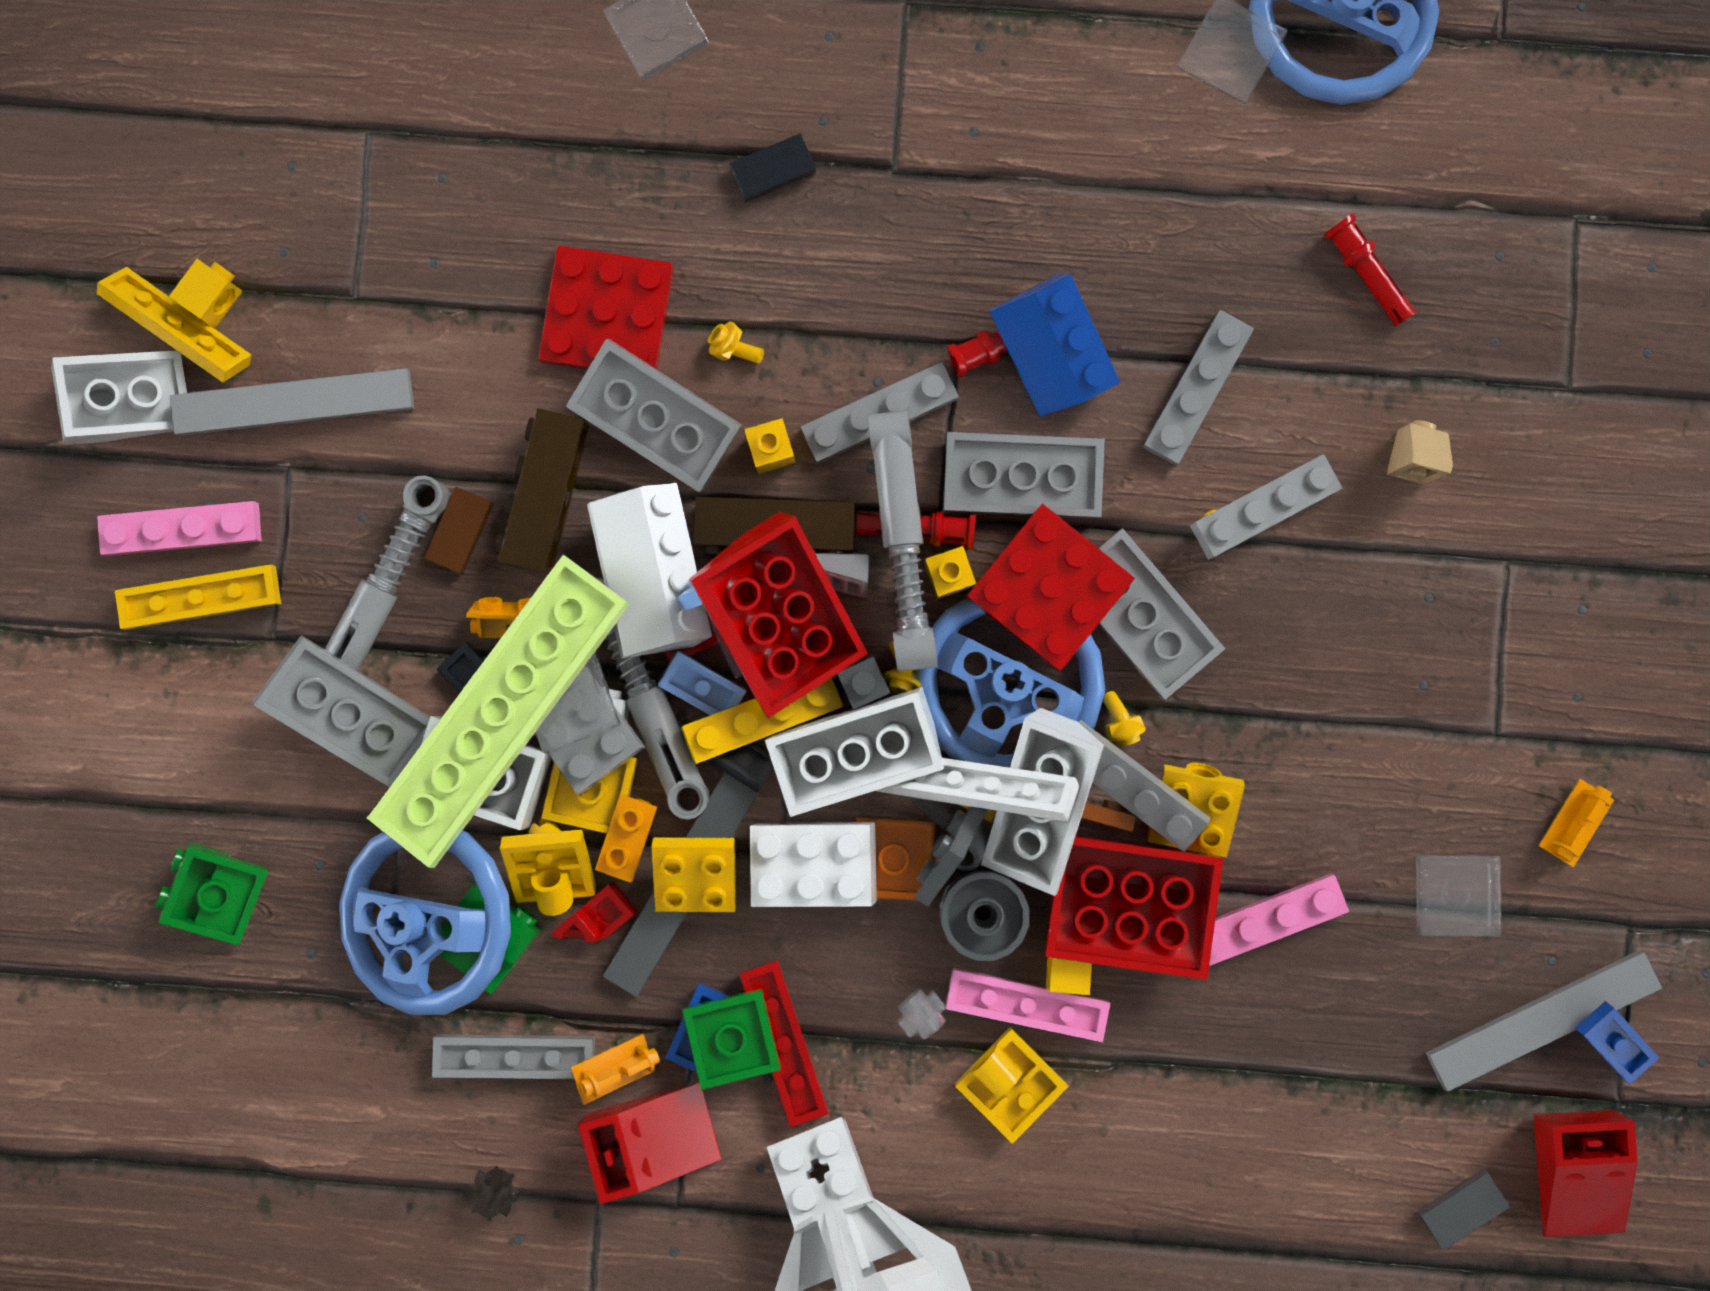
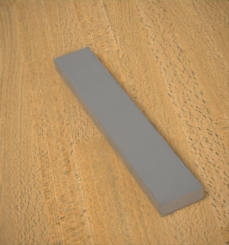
M407 368L170 395L174 434L178 436L415 409L410 370Z
M1638 950L1425 1053L1442 1088L1448 1092L1577 1030L1576 1027L1604 1001L1608 1002L1616 1010H1619L1662 989V986L1645 952Z

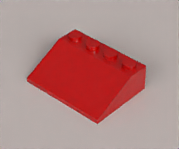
M783 512L776 513L745 532L689 579L767 718H770L868 655L796 516Z
M1076 835L1058 893L1055 896L1050 894L1045 956L1208 980L1223 858L1211 854L1183 852L1176 849Z

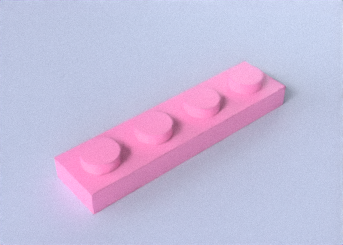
M254 501L97 516L100 555L104 556L262 542L259 503Z
M1331 873L1216 917L1209 966L1348 913L1349 909L1336 876Z
M953 968L945 1008L947 1010L1103 1042L1111 1003L1109 1000L1081 994L1049 992L1044 986Z

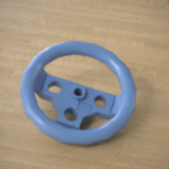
M1250 0L1248 9L1255 47L1273 75L1306 98L1337 105L1376 100L1408 81L1432 48L1440 13L1437 0H1412V4L1404 0H1287L1393 47L1397 54V58L1393 63L1372 76L1340 80L1315 74L1292 58L1277 34L1273 4L1274 1L1280 0ZM1382 10L1388 11L1394 18V25H1382L1378 21L1376 13Z
M968 598L947 608L932 626L934 629L938 667L914 670V673L921 684L920 687L923 688L935 724L939 747L952 759L1010 768L1014 754L1002 755L997 752L1004 743L1011 727L1023 723L1026 716L1039 709L1035 698L1037 693L1043 688L1051 689L1057 696V705L1051 712L1077 722L1082 720L1092 729L1095 728L1106 689L1101 652L1091 634L1075 653L1078 659L1081 681L1079 695L1075 691L1028 668L1025 664L1014 661L968 637L958 634V631L963 626L987 614ZM979 653L985 658L986 669L981 675L973 676L965 670L964 659L968 654ZM938 670H942L966 682L974 711L961 735L953 729L940 706L937 685ZM1006 675H1013L1017 679V686L1012 690L1006 689V683L1003 681ZM989 706L1000 708L1004 714L1003 724L994 730L987 728L982 722V713Z
M465 831L459 834L448 849V852L453 853L473 874L484 899L485 909H468L370 890L368 888L371 878L387 856L403 848L385 832H382L368 841L349 867L339 901L341 941L354 973L379 1001L409 1015H447L479 998L501 970L511 936L508 891L494 859ZM375 904L381 908L377 922L373 917V907ZM444 917L450 921L452 926L449 938L443 934L441 929V922ZM366 934L371 936L383 955L384 967L376 960ZM444 950L452 952H480L478 959L462 980L442 990H433L427 983L430 962ZM404 951H407L412 958L410 971L404 967L402 962Z

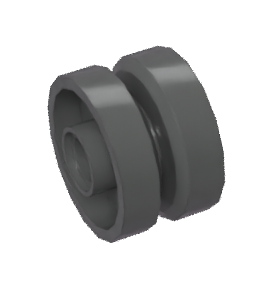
M976 868L972 871H964L957 874L946 885L939 901V920L948 942L960 954L975 961H995L1010 955L1023 942L1029 928V906L1023 892L1008 876L989 868ZM981 905H986L990 909V914L986 919H979L975 915V910Z

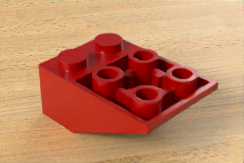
M699 1081L586 1113L578 1124L599 1204L641 1193L722 1160L703 1089L701 1090Z
M1614 1110L1533 1114L1543 1236L1558 1237L1625 1233L1638 1165L1635 1121Z

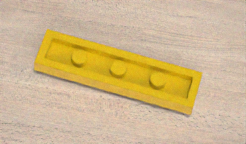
M128 267L98 282L97 295L222 383L250 366L252 355L199 319Z
M264 565L115 590L120 629L123 630L281 605L277 571L274 565Z
M830 678L770 718L765 716L755 698L680 728L693 762L697 764L842 708L843 704L833 678Z

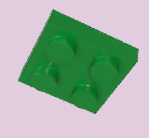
M762 988L683 1008V1016L701 1090L781 1069Z

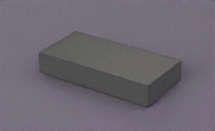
M1482 1169L1417 1213L1438 1246L1445 1250L1510 1208V1205L1490 1174Z

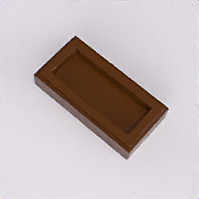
M455 486L424 558L463 575L494 503Z

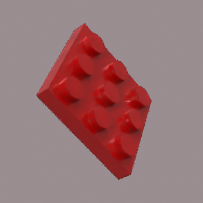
M557 245L538 360L541 363L588 370L605 340L610 339L650 366L658 369L674 271L673 263Z
M1042 503L966 597L1060 672L1135 580V577Z

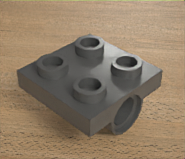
M969 806L965 813L960 810L955 813L946 831L950 832L949 836L941 834L929 852L934 857V860L928 859L916 878L922 884L914 897L915 899L929 906L956 868L962 871H972L979 866L990 836L988 829L981 824L987 809Z

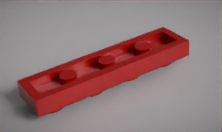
M778 959L740 972L739 975L745 992L761 988L763 990L781 1065L779 1071L772 1073L790 1127L828 1115L829 1110Z

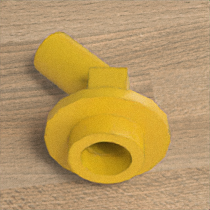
M734 322L717 325L708 338V343L710 344L709 353L722 361L730 359L731 355L760 364L764 356L762 348L739 341L742 331Z
M893 641V642H891L888 646H889V648H890V650H891V652H892V654H893V656H894V658H895L894 641ZM896 667L883 674L884 680L889 683L888 689L897 694L917 689L921 686L914 670L898 672Z
M1114 691L1104 694L1102 702L1114 719V722L1105 725L1107 740L1116 741L1117 746H1127L1140 741L1139 735L1146 731L1140 715L1129 716V713Z

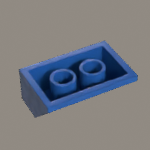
M1056 274L989 310L1038 416L1041 417L1086 402L1121 383L1071 274Z

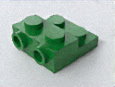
M189 841L186 850L177 848L169 871L176 873L171 888L162 886L154 909L161 910L158 923L239 946L267 876L268 868L231 857L228 852Z
M477 883L473 884L457 905L458 907L485 909L484 899ZM509 904L511 936L501 970L485 989L491 995L497 990L542 931V928L535 924L538 920L536 916L522 906H518L516 909ZM449 920L442 928L443 934L448 938L452 932ZM444 950L439 955L466 974L478 959L480 952H452Z

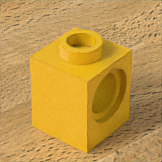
M196 259L169 297L202 321L216 328L243 291L231 283L235 276L214 261L211 267H209L199 259Z
M783 418L744 429L758 474L796 463Z
M963 546L926 558L924 561L936 600L971 589L976 585Z
M1047 957L1046 988L1049 992L1090 995L1092 963Z

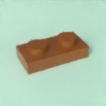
M1104 799L1102 806L1086 801L1081 818L1132 832L1136 816L1125 813L1126 808L1120 803Z

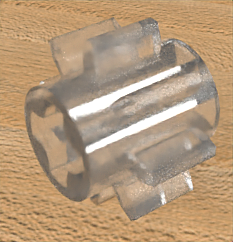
M919 988L898 1006V1009L903 1014L898 1019V1024L910 1038L918 1032L922 1039H926L935 1033L946 1021L941 1014L946 1009L945 1004L934 990L926 996Z

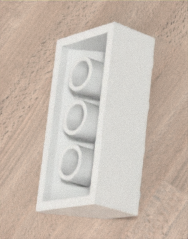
M677 483L642 486L587 504L604 584L630 603L629 607L614 625L621 658L691 648L712 637L705 607L700 605L685 610L678 598L681 593L690 587L688 580L697 573V568Z
M922 687L775 733L765 740L790 817L944 769L935 724Z
M1039 708L1026 716L1010 768L1076 777L1079 789L1068 822L997 811L981 863L982 866L1053 896L1058 893L1104 747L1079 722L1043 708Z

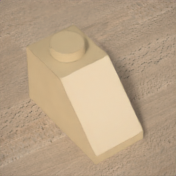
M1415 420L1412 424L1409 423L1398 429L1386 475L1424 485L1450 474L1453 462L1449 433L1438 431L1435 424Z

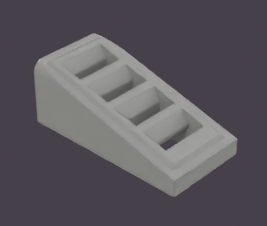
M815 553L834 590L857 597L868 598L869 555Z

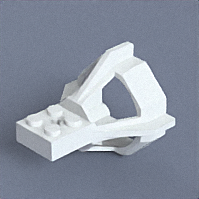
M842 1117L767 1147L794 1227V1235L775 1291H803L834 1278L837 1288L832 1291H972L955 1246L873 1198L846 1120ZM818 1162L823 1166H829L830 1170L824 1174L825 1181L823 1183H820L816 1178H811L814 1165ZM905 1248L916 1257V1260L879 1272L876 1271L873 1261Z

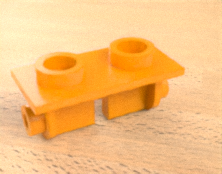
M484 597L475 601L466 614V618H472L470 622L471 634H478L479 638H501L507 631L508 625L513 623L531 598L520 599L518 602H502V599L499 597Z
M1578 779L1538 846L1571 867H1574L1614 802V799L1611 798L1612 793L1603 787L1597 786L1595 788L1582 779Z
M620 794L595 868L596 871L630 883L633 882L657 806L651 805V802L640 798L634 799Z
M641 1034L571 1066L583 1105L654 1072V1065L658 1064L660 1059L654 1048L648 1049L645 1036Z

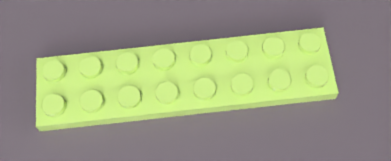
M563 555L367 819L427 867L435 868L629 607L630 603Z

